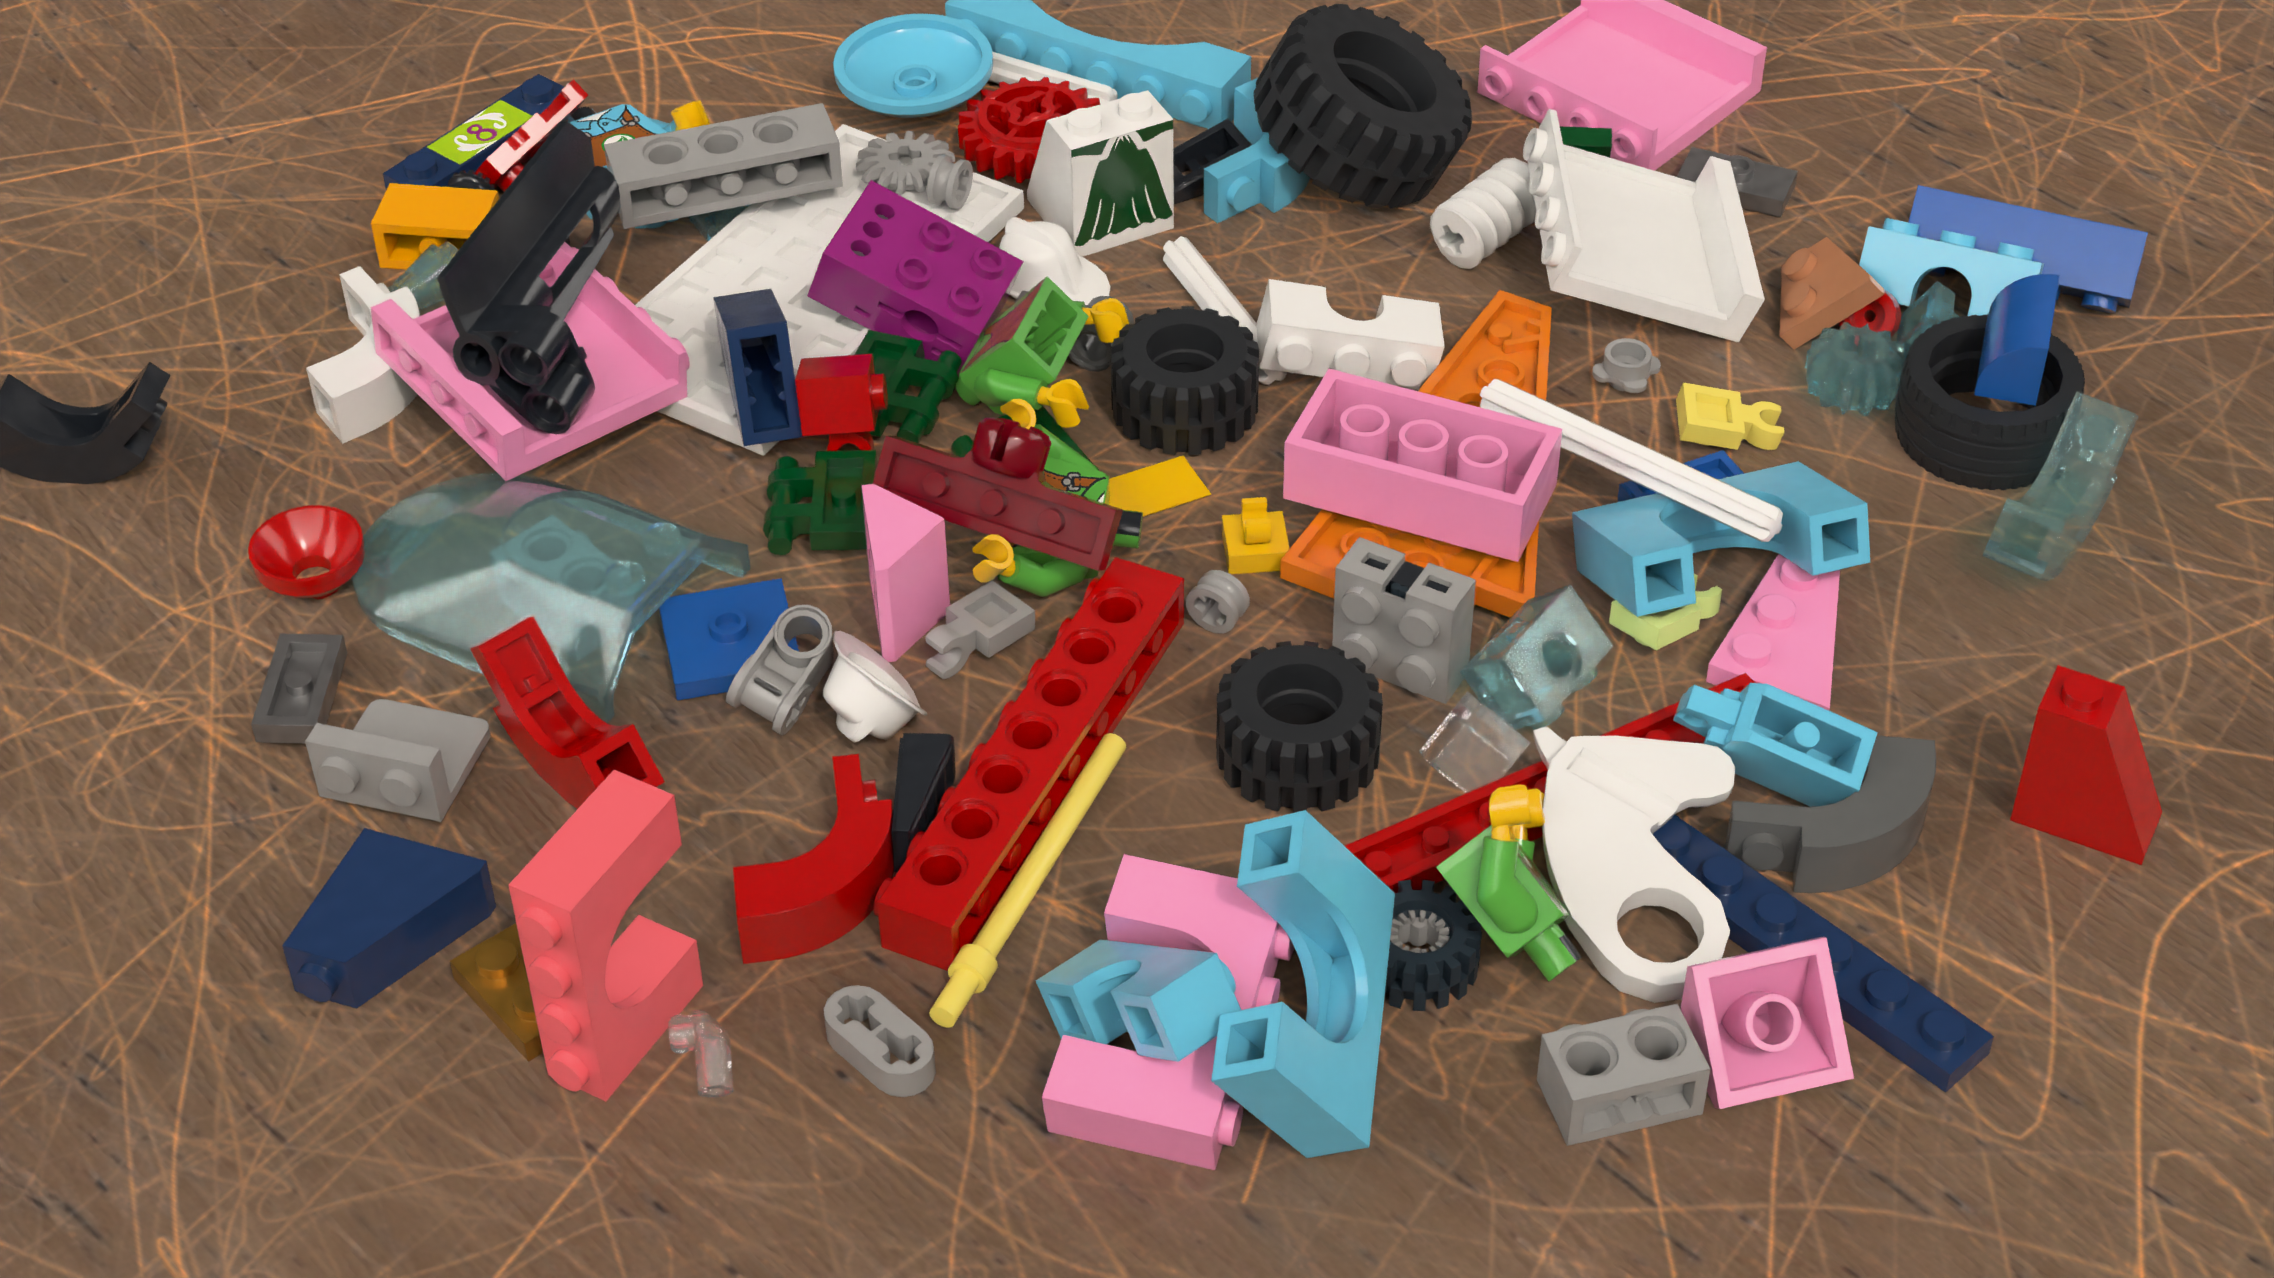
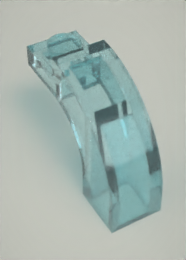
M2076 391L2042 470L2031 488L2021 499L2015 501L2007 498L1982 556L2043 581H2050L2057 577L2083 544L2097 520L2118 477L2114 472L2139 416Z

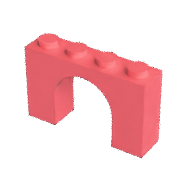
M613 770L508 885L547 1073L563 1088L575 1092L582 1090L605 1102L703 987L697 941L691 937L638 915L612 944L617 928L629 906L682 845L674 795L616 770Z

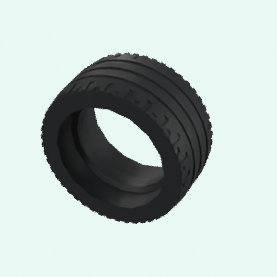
M1988 315L1954 317L1925 329L1924 333L1919 334L1918 338L1910 346L1902 367L1895 403V432H1897V439L1900 440V445L1904 448L1905 453L1909 454L1910 458L1917 462V465L1922 466L1927 472L1933 473L1938 478L1941 477L1945 481H1951L1957 485H1964L1969 488L1974 487L1981 490L2023 488L2030 484H2036L2040 480L2043 481L2047 476L2053 475L2054 471H2057L2062 466L2072 447L2084 403V370H2082V364L2079 363V359L2074 355L2073 350L2069 349L2066 343H2063L2061 339L2053 336L2051 333L2036 406L2018 403L2028 409L2024 411L1996 412L1970 406L1950 396L1953 393L1975 392Z

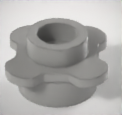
M1622 338L1614 340L1606 346L1604 361L1593 366L1592 376L1598 382H1608L1617 390L1640 393L1646 390L1647 379L1650 375L1659 373L1661 363L1658 358L1652 356L1651 349L1645 343L1636 339Z

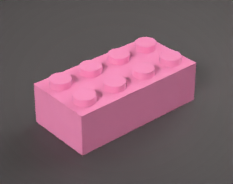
M1328 369L1285 441L1283 498L1518 562L1557 485L1562 428Z

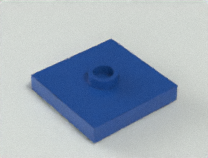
M782 578L658 599L660 618L677 701L728 692L741 666L756 652L778 617L789 608ZM795 636L789 641L788 646L793 650L799 651Z

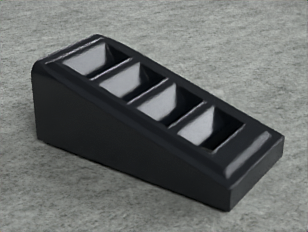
M1229 118L1173 148L1174 204L1203 196L1204 168L1252 145ZM1189 170L1191 172L1185 176L1182 174V172H1186Z
M903 733V738H900L892 822L894 872H898L906 861L907 851L914 836L919 831L926 832L935 819L945 791L953 786L955 782L954 738L950 734Z

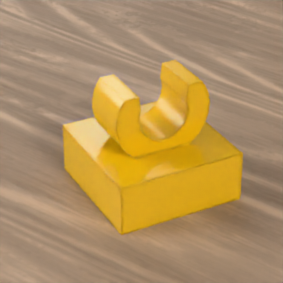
M1256 497L1241 499V514L1222 515V539L1229 574L1280 571L1281 559L1290 549L1283 511L1267 512V498Z

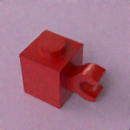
M873 354L801 359L795 384L802 436L829 434L827 451H841L840 447L847 443L856 445L860 450H874V441L869 432L875 430L879 410L887 409L888 394L885 374H875Z

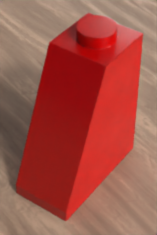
M2058 665L2037 710L2010 821L2142 865L2160 822L2162 809L2125 686Z

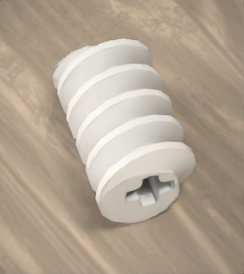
M1504 158L1479 175L1477 179L1468 183L1462 190L1452 195L1450 199L1437 206L1430 218V228L1439 250L1452 264L1464 269H1471L1481 263L1482 259L1493 254L1496 248L1503 246L1510 238L1522 232L1523 228L1535 222L1536 206L1534 195L1529 192L1530 172L1527 163L1516 158Z

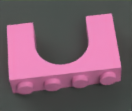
M1123 855L1104 911L1107 939L1109 941L1217 953L1219 959L1229 968L1236 984L1234 994L1241 1010L1278 1003L1280 979L1273 978L1278 960L1289 961L1294 950L1292 941L1281 925L1237 887L1238 878ZM1063 1035L1042 1095L1048 1132L1211 1170L1216 1169L1222 1146L1228 1145L1233 1147L1235 1145L1242 1122L1243 1106L1211 1081L1217 1036L1179 1062L1140 1056L1137 1054V1051Z

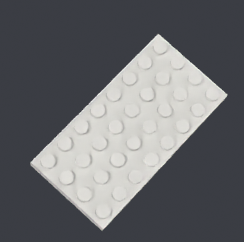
M844 124L835 131L840 143L843 187L750 204L635 304L636 307L645 309L652 321L669 337L678 339L689 357L687 397L658 410V412L763 456L779 442L775 441L750 446L743 445L721 353L713 297L772 289L787 321L795 378L800 361L803 358L845 356L856 353L870 329L807 297L822 253L868 185V183L861 180L862 175L866 171L857 172L856 163L862 160L858 159V152L868 147L869 141L879 138ZM899 157L901 165L912 164L910 157ZM974 172L969 196L963 207L958 210L948 207L946 200L940 205L929 202L927 198V185L925 186L926 191L918 193L914 189L905 190L904 194H898L987 242L1005 227L1010 218L1016 217L1024 209L1023 190ZM887 188L896 193V190Z

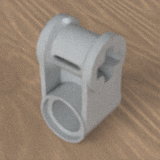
M795 605L786 609L778 617L756 652L745 661L737 672L728 689L726 703L734 708L741 705L747 707L772 722V730L781 736L785 735L800 717L810 695L830 668L834 659L832 625L828 616L819 608L811 605ZM800 634H810L821 641L815 649L808 652H799L788 646L789 641Z

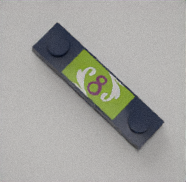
M540 74L526 80L516 89L384 172L383 178L386 190L390 183L447 187L449 179L454 173L457 172L459 174L461 170H465L466 173L469 170H474L475 173L481 164L534 114H541L547 109L564 86Z

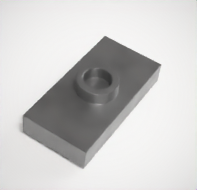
M1691 147L1677 175L1678 178L1696 182L1710 156L1730 161L1742 209L1776 217L1782 216L1796 186L1798 171L1752 161L1750 158L1741 155L1730 156Z

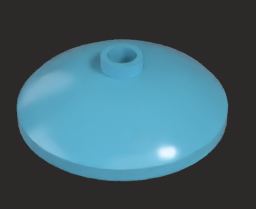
M904 14L875 21L852 33L837 49L833 68L838 88L848 99L857 105L885 116L916 118L949 111L971 99L985 86L992 74L993 54L991 45L984 34L964 21L937 14Z

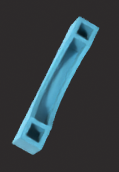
M948 0L945 3L946 16L959 19L977 28L988 39L993 52L1110 86L1117 91V99L1130 93H1140L1148 90L1172 118L1207 129L1227 118L1230 121L1234 119V88L1251 81V56L1207 42L1179 45H1147L1098 37L1065 25L1046 14L1032 0Z

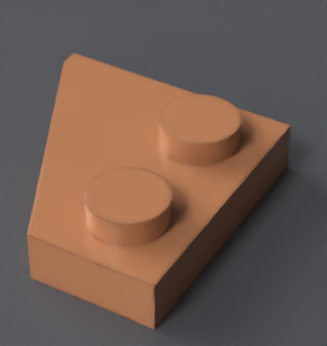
M1825 237L1810 248L1799 249L1781 265L1780 337L1795 350L1883 296L1884 288L1828 237Z

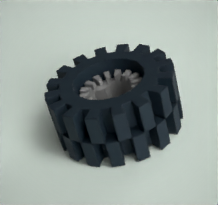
M1411 880L1398 881V893H1395L1385 987V993H1390V1006L1401 1009L1403 1000L1409 999L1414 1000L1413 1011H1425L1426 1000L1433 999L1436 1008L1440 1009L1449 1005V993L1457 1000H1460L1467 994V985L1473 986L1477 979L1482 939L1481 924L1462 900L1456 903V892L1447 885L1441 894L1434 892L1435 881L1423 880L1422 890H1412ZM1406 942H1410L1413 945L1417 946V948H1413L1409 951V947L1405 946L1403 948V944ZM1426 943L1431 945L1429 952L1418 947Z

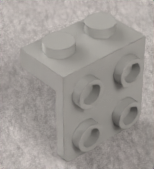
M377 699L368 705L353 730L316 723L305 743L320 797L441 822L488 743L491 734L488 722L481 718L387 699Z

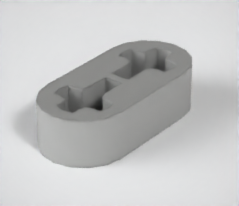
M855 985L844 987L834 992L827 999L824 1007V1018L828 1043L833 1050L879 1090L890 1096L908 1097L926 1090L933 1082L936 1067L932 1039L926 1031L880 992L871 987ZM848 1018H852V1019H853V1020L847 1022L846 1024H844V1020H846V1019H848ZM869 1018L870 1030L860 1022ZM890 1052L899 1059L893 1064L890 1063ZM915 1057L916 1062L909 1065L907 1061Z

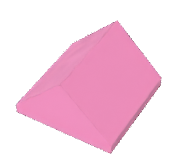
M875 484L861 485L869 578L881 654L888 662H895L946 616V608L950 606L945 520L943 517Z
M1826 937L1813 938L1687 966L1680 1010L1710 1067L1707 1093L1715 1108L1723 1109L1854 1079Z

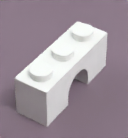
M1272 279L1268 280L1256 324L1260 369L1324 377L1328 369H1333L1413 390H1419L1437 368L1445 348L1439 303L1382 295L1376 318L1359 321L1346 318L1331 308L1327 301L1326 287Z

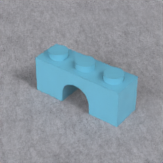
M1885 218L1883 229L1868 226L1859 266L1870 274L1884 290L1891 293L1900 305L1914 306L1919 284L1929 272L1941 267L1953 268L1966 277L1971 287L1972 298L1967 316L1988 315L1993 300L2001 290L2021 278L2042 274L2044 263L2032 261L2035 249L2000 242L1997 253L1975 249L1977 237L1942 230L1940 241L1917 236L1918 224Z
M1100 939L1036 980V984L1061 1039L1063 1035L1108 1044L1115 1038L1128 1032L1138 1055L1179 1062L1217 1036L1220 1014L1241 1010L1234 994L1236 990L1234 977L1229 968L1219 959L1218 954L1214 952Z

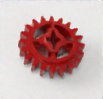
M1022 77L1018 83L1008 84L1004 81L999 82V89L995 91L980 90L981 101L969 99L966 101L967 111L959 112V149L964 150L965 160L969 162L976 161L978 172L987 171L992 168L995 179L999 180L1007 175L1015 177L1016 183H1022L1025 179L1031 178L1046 121L1069 114L1076 109L1100 105V99L1088 98L1085 87L1074 91L1071 90L1070 82L1066 80L1056 84L1049 82L1048 77H1043L1040 81H1029L1026 77Z

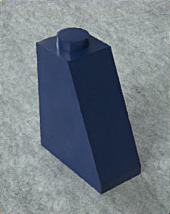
M772 289L713 297L721 353L743 445L750 446L803 437L787 321Z
M364 828L282 945L295 991L318 1002L331 1001L356 1009L492 914L496 908V902L487 861Z

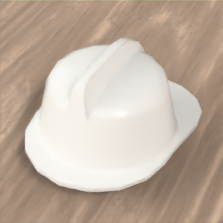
M1012 217L1007 221L1005 235L1002 237L999 248L1024 261L1009 295L1017 299L1023 290L1029 292L1048 276L1072 301H1084L1085 305H1088L1093 298L1109 296L1111 286L1106 274L1095 264L1076 253L1072 240L1065 228L1057 223L1048 221L1027 222L1017 217Z
M835 631L833 633V642L837 649L838 657L824 686L823 697L837 712L836 725L840 732L853 742L860 741L868 734L887 740L893 737L917 713L920 712L925 716L927 715V712L920 707L915 693L908 682L887 660L854 636L842 631Z

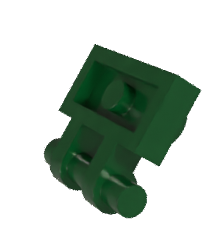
M868 330L854 355L873 354L875 374H885L888 394V407L885 410H879L875 430L869 433L881 437L889 421L902 423L897 432V437L919 443L922 436L930 434L939 419L937 408L942 399L949 398L955 390L959 379L957 372L962 364V360L958 354L950 350L943 351L937 361L924 359L923 342L921 340ZM909 385L922 387L917 397L905 394Z
M876 450L816 451L815 467H799L798 461L789 456L779 458L775 463V470L768 476L766 494L772 504L764 515L763 532L768 538L769 551L775 555L788 554L792 550L793 540L799 534L810 535L811 550L844 551L867 549L861 485L873 483L877 469ZM802 497H812V503L797 504Z

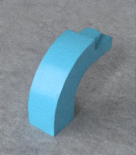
M1258 78L1234 88V125L1252 145L1204 168V214L1216 223L1222 222L1259 203L1275 213L1294 201L1302 193L1310 180V177L1305 173L1301 172L1299 174L1288 165L1289 159L1283 153L1278 154L1270 145L1269 133L1262 132L1254 104V90Z

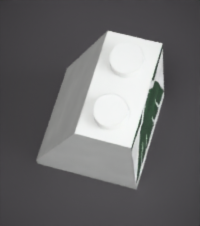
M1147 90L1140 93H1130L1120 99L1090 108L1076 109L1069 114L1047 120L1028 185L1027 200L1044 221L1057 223L1065 228L1072 240L1076 253L1082 257L1173 229V118Z

